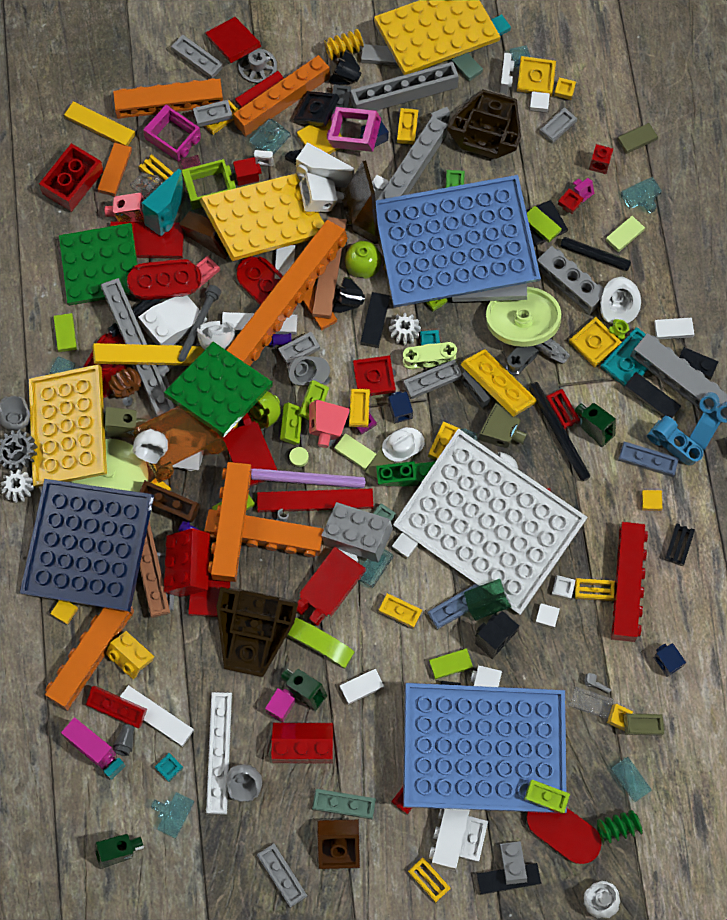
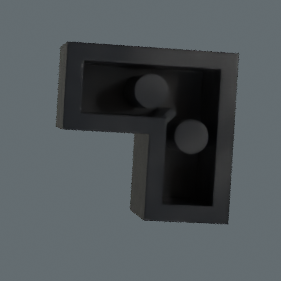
M503 611L498 615L494 613L487 624L483 622L476 630L475 644L493 659L517 633L520 625Z

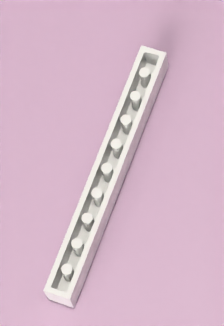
M479 665L477 671L473 670L470 682H473L474 686L498 687L502 671ZM440 809L438 819H442L440 827L436 826L433 839H437L435 847L431 846L429 859H432L431 865L453 871L456 870L470 810Z

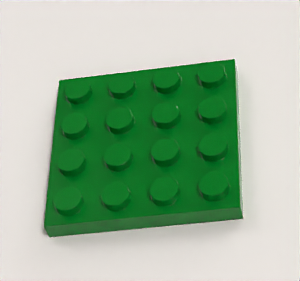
M132 223L59 235L65 289L69 306L105 300L101 284L119 278L126 296L132 295L127 286V276L133 267L138 265Z
M212 342L165 390L164 396L219 435L225 437L273 386V381L215 342Z

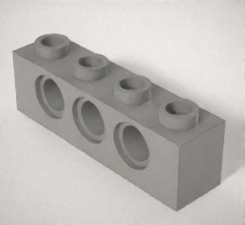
M551 246L537 259L539 272L589 315L600 305L604 288L592 281L587 273H583L578 269V266L573 261H569L564 257L562 251ZM554 266H561L562 269H557ZM569 277H573V278H575L576 280H575V281H571V280H569L568 278H569ZM582 289L589 290V293L583 292Z

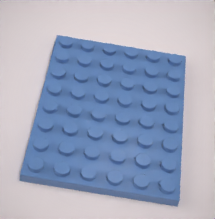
M518 175L376 200L378 231L394 308L541 280Z
M419 683L405 684L403 807L557 813L525 801L524 798L530 780H535L566 792L565 690Z

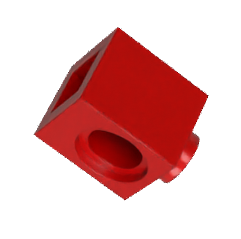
M596 144L589 170L607 174L613 148Z

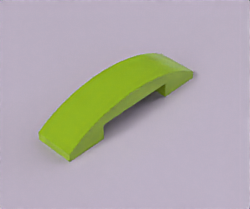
M295 618V623L287 635L291 640L294 641L295 639L344 669L355 653L354 650L336 638L298 618Z

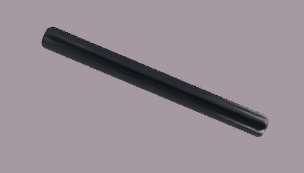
M532 383L529 385V390L536 398L539 408L582 482L590 478L589 471L539 383Z

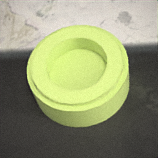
M296 447L290 452V462L293 466L303 467L308 463L309 455L306 449Z

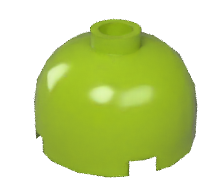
M358 241L348 248L345 255V267L352 276L367 279L373 277L379 271L381 254L378 247L373 243Z
M267 391L249 410L251 421L258 423L261 429L273 425L280 416V401L278 397Z

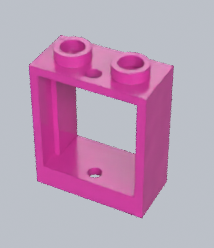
M167 105L143 129L146 140L178 162L182 157L185 158L190 148L201 139L200 127ZM169 121H172L190 134L177 150L157 137Z
M336 107L335 113L331 117V128L327 132V140L333 148L373 152L381 123V117L375 110ZM343 118L367 120L362 139L338 137Z
M75 717L61 732L71 745L102 770L116 759L114 758L116 753L112 747Z

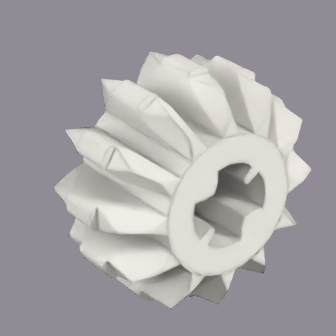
M403 313V317L397 314L396 320H391L389 331L392 332L391 338H396L397 344L403 341V344L406 345L407 341L413 343L414 338L418 339V332L421 331V327L418 325V319L413 320V314L407 317L406 313Z
M18 469L16 474H14L10 470L9 477L4 475L5 481L1 482L0 485L3 487L1 492L3 495H6L7 500L13 498V501L17 503L19 498L24 502L25 495L31 497L29 491L34 490V486L31 485L33 480L28 477L27 472L22 474L21 470Z

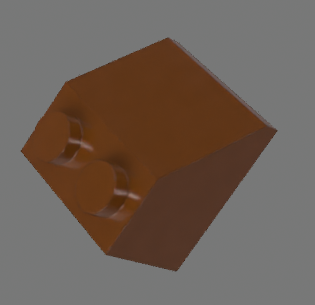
M359 819L318 821L319 869L360 868Z

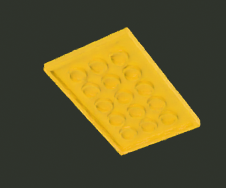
M419 0L374 17V22L403 75L423 70L498 42L501 38L480 0Z
M296 173L201 197L200 203L232 261L312 240L322 227L324 222L318 212H306L304 210L299 185L301 181Z
M98 364L29 379L31 436L35 439L34 443L38 446V448L34 449L37 455L32 456L34 460L32 462L33 486L35 488L43 486L44 479L70 482L107 475L102 367Z

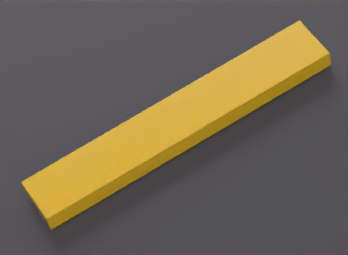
M94 343L92 346L94 364L190 366L205 351L201 346H192L186 360L180 362L178 357L183 346Z

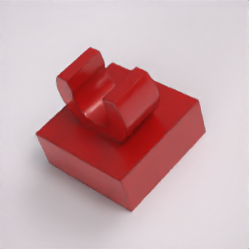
M569 188L559 199L558 205L566 212L573 214L582 204L584 198Z

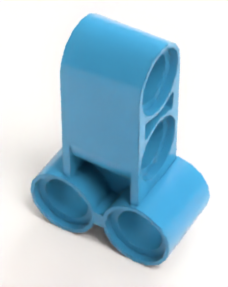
M713 392L706 393L700 400V409L704 413L689 437L703 451L706 449L720 423H727V416L722 413V409L727 408V402L720 404L718 395ZM711 399L714 402V406L706 405L705 400Z
M664 416L650 430L647 438L657 446L662 445L686 465H693L701 460L703 457L702 448L677 428L678 424L669 416ZM674 439L680 442V447L675 445ZM689 451L694 453L695 459L690 457Z

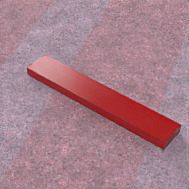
M373 488L257 492L258 513L278 512L280 509H283V512L333 510L336 502L356 509L374 508Z

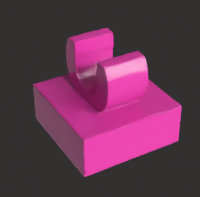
M589 178L583 182L580 179L573 182V185L576 186L574 191L584 198L583 202L595 194L593 181Z

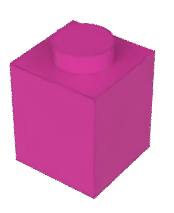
M277 688L265 708L266 713L283 723L295 704L294 694L286 689L282 691Z

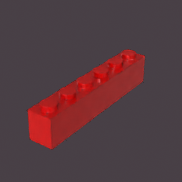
M622 522L619 527L611 640L635 642L637 636H641L642 626L638 624L639 617H642L643 606H640V598L643 599L644 587H641V580L645 579L646 569L642 568L643 561H646L647 549H644V542L647 543L648 531H645V524Z

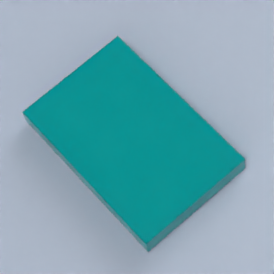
M637 327L600 367L622 386L627 384L635 372L643 376L648 371L646 367L630 356L646 335Z

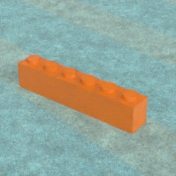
M319 55L233 113L236 127L246 137L304 97L307 91L314 90L330 79V67Z
M215 78L203 81L193 80L186 83L175 82L168 85L158 84L151 87L140 86L134 89L113 91L117 119L158 114L165 105L176 112L223 101L221 80Z
M228 462L227 468H223L222 480H225L224 487L221 486L220 488L222 504L218 505L217 517L220 518L219 524H215L214 535H217L216 543L213 542L211 554H214V559L209 562L208 573H211L213 580L236 582L252 474L251 464Z
M213 509L208 511L204 532L210 533V540L216 541L217 535H214L215 524H219L220 517H217V510ZM246 515L242 543H246L247 546L254 548L263 546L271 551L281 549L289 554H296L298 552L304 553V556L315 557L320 556L323 543L321 535L324 529Z
M132 606L130 612L102 607L103 610L99 616L96 615L92 619L88 632L85 631L81 635L77 648H73L69 653L67 663L61 665L58 669V676L54 682L51 681L47 685L45 696L50 701L66 711L69 710L106 655L110 642L119 636L133 615L134 610Z

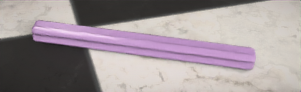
M252 469L251 474L252 480L353 488L365 487L364 477Z

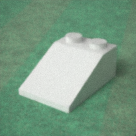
M308 142L296 158V173L300 181L306 173H311L334 181L335 187L347 188L354 176L353 167Z
M179 296L151 307L138 318L141 327L156 345H174L190 333L200 310L188 296Z

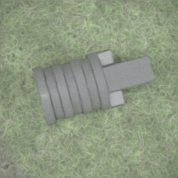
M552 338L535 346L536 349H539L549 358L562 364L570 356Z

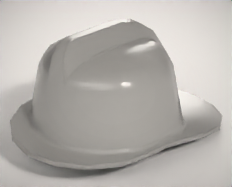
M297 356L291 360L290 364H287L289 379L296 385L309 386L312 380L322 384L330 373L328 362L320 357Z

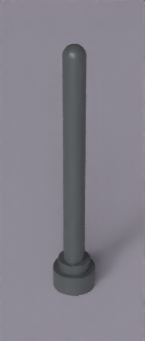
M209 285L205 291L206 300L179 354L178 359L180 362L186 360L197 336V328L200 329V325L203 324L212 303L218 300L221 295V290L217 286Z

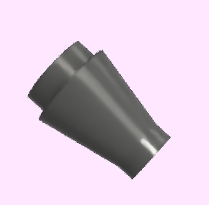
M123 725L113 745L116 754L129 756L130 752L133 751L135 729L133 726Z

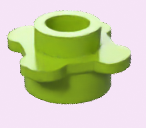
M614 319L613 325L609 327V332L618 336L621 340L625 338V333L629 331V326L624 320Z

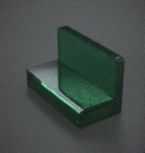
M501 579L464 592L468 610L475 621L511 607Z

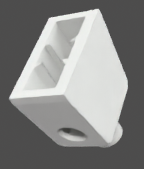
M306 173L299 183L306 212H329L336 203H342V199H344V193L336 191L334 181L331 179Z

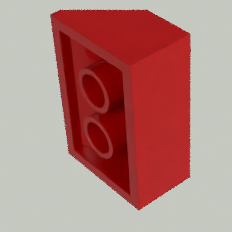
M273 723L272 763L333 764V723Z

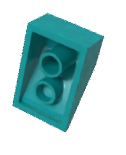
M180 169L176 170L141 202L145 226L160 236L172 228L184 195L182 171Z

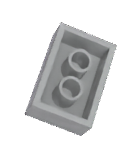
M336 502L321 537L326 546L336 547L350 554L379 563L393 527L388 518Z

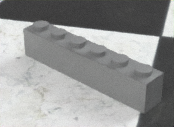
M450 62L351 90V103L353 109L376 111L458 88L459 76L454 63Z
M433 116L431 117L377 200L409 194L447 136L448 124Z
M647 333L630 355L699 409L700 400L708 392L717 394L720 404L727 402V393L723 392L718 384L705 378L701 371L692 368L688 361L679 358L671 348L665 347L653 335ZM711 399L705 400L706 405L714 406V402ZM723 408L722 413L726 416L727 408Z

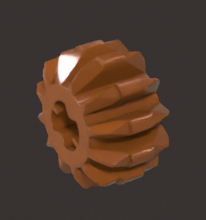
M130 367L117 372L108 382L112 393L120 399L134 394L142 385L140 375L135 369Z

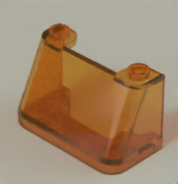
M179 406L139 425L133 432L136 438L140 432L152 429L163 433L168 440V450L158 463L147 462L158 483L172 476L174 472L172 465L204 449H207L210 454H219L227 449L221 435Z

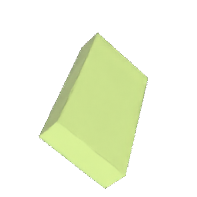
M631 216L612 232L605 241L619 253L640 235L645 227Z
M346 433L334 448L335 451L365 471L377 455Z

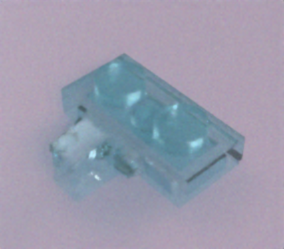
M651 177L621 191V197L629 209L640 205L641 207L644 206L650 214L656 211L657 205L654 200L656 196L661 194L662 190L655 179Z
M177 792L171 802L166 800L165 804L154 800L151 807L160 812L158 817L162 819L157 830L176 839L195 801Z

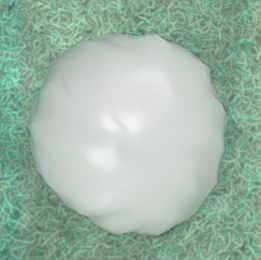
M152 429L140 432L133 444V453L139 459L153 464H157L168 450V440L165 435Z
M599 881L593 883L585 891L584 906L591 916L611 918L618 912L620 897L614 884L607 881Z

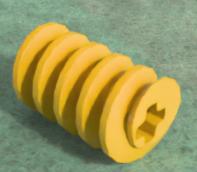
M358 29L354 30V34L348 31L347 36L345 33H342L340 37L335 35L334 40L331 37L327 39V42L324 40L326 52L331 61L334 54L339 59L340 53L344 54L345 50H349L353 54L354 48L357 52H360V46L364 47Z

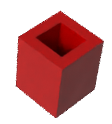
M255 157L233 162L238 186L259 182V174H262L260 164H256Z

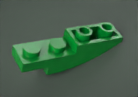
M415 461L376 466L378 485L420 486L436 461L416 464Z

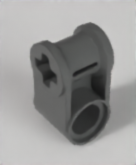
M517 346L508 356L505 369L512 376L520 374L537 357L539 350L534 346Z

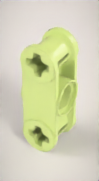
M452 342L408 347L403 352L402 363L407 369L440 366L454 359L456 360L457 347Z

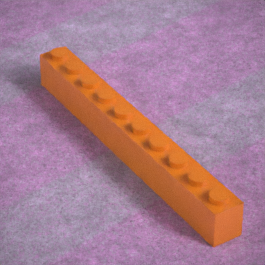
M326 220L227 348L228 352L249 366L260 357L264 347L270 344L273 334L280 331L284 321L292 315L297 304L303 301L306 292L313 288L319 275L325 272L329 262L335 259L339 249L347 243L348 238L344 228Z

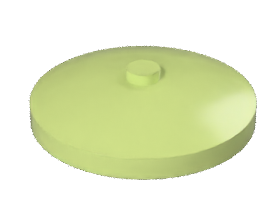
M527 287V300L490 301L486 310V323L493 336L506 344L520 347L534 346L549 340L556 334L561 324V309L556 299L549 293L538 288Z
M105 439L107 475L72 481V483L140 492L144 480L149 482V471L146 461L139 459L133 453V445L118 439Z

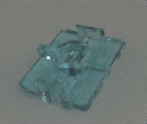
M269 118L262 127H258V131L251 137L250 142L261 151H273L274 155L291 134L279 123ZM270 135L274 136L273 139L268 140Z

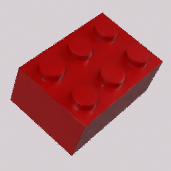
M71 143L39 183L41 192L49 199L72 212L104 172L102 163L99 159Z
M191 528L166 536L164 593L184 597L208 590L210 533Z

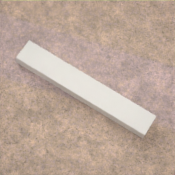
M212 692L206 814L227 815L228 789L226 776L229 772L232 693Z

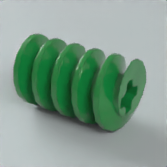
M632 810L628 811V816L622 812L620 813V818L615 814L612 820L610 817H606L604 822L601 819L597 820V831L603 845L604 839L611 844L613 836L618 842L620 834L627 839V832H630L632 837H635V830H638L640 835L643 834L640 819Z

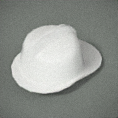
M406 427L389 435L382 444V451L389 460L401 462L423 449L425 445L424 437L418 430Z

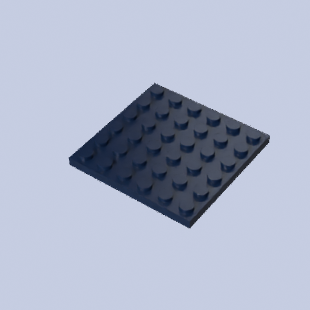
M44 479L20 594L130 612L154 495Z

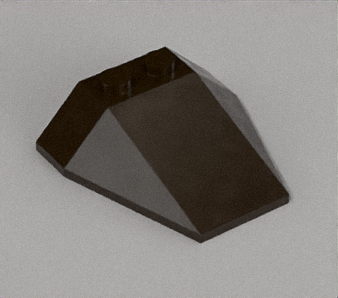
M483 89L452 116L447 131L463 150L494 159L517 150L521 140L517 99Z
M365 160L362 161L345 189L342 205L344 210L347 209L348 226L351 225L352 231L377 244L379 234L375 191Z
M220 587L217 615L224 669L264 677L295 623L298 603L282 597L244 589Z

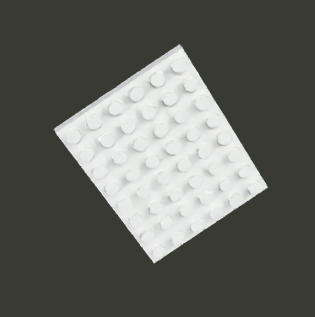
M458 429L393 525L521 615L588 517Z

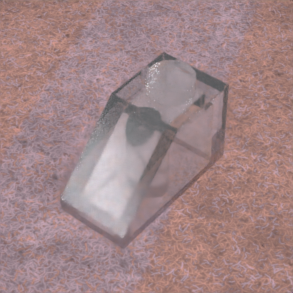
M141 173L129 186L137 193H142L146 199L163 182L158 175Z

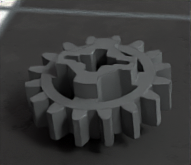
M20 429L17 433L11 430V435L5 433V439H0V464L13 472L16 468L22 471V466L28 468V462H34L32 456L37 455L34 449L38 448L34 443L35 439L29 433L23 432Z

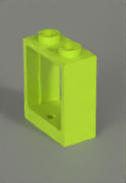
M224 159L182 170L192 210L202 207L200 199L203 197H197L192 180L222 173L227 188L223 191L236 188L234 180L231 181L229 177L232 176L230 166L225 164Z

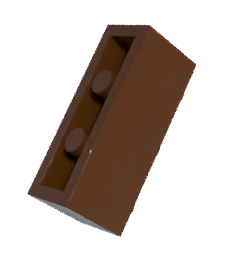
M144 480L140 489L141 493L154 495L152 505L191 522H194L201 504L146 480Z

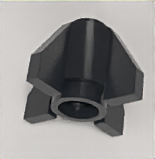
M345 50L342 58L338 60L334 70L335 73L332 74L329 82L336 85L353 84L354 81L358 82L362 73L359 72L360 66L352 53Z
M343 277L341 286H336V301L338 302H335L333 311L338 313L359 308L365 300V294H363L362 289L351 278Z

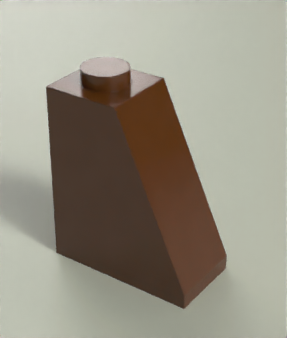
M189 211L179 224L186 236L222 259H226L228 253L210 219Z

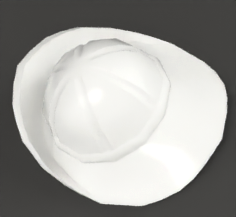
M617 277L607 283L600 302L603 319L613 324L614 319L630 323L637 317L641 308V296L637 286L631 280L625 277Z

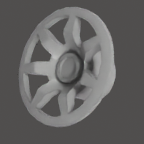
M256 49L240 58L239 61L240 74L243 78L253 83H260L267 78L264 74V69L272 71L270 75L277 70L275 57L264 49ZM245 59L249 64L242 67V63ZM272 59L274 67L269 66L266 63ZM252 69L250 77L246 76L243 72ZM256 72H259L260 76L263 79L257 80L253 78L255 77Z

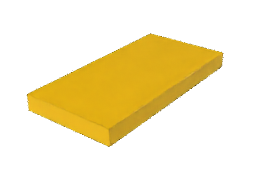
M486 349L465 359L461 363V366L513 417L536 403V398Z

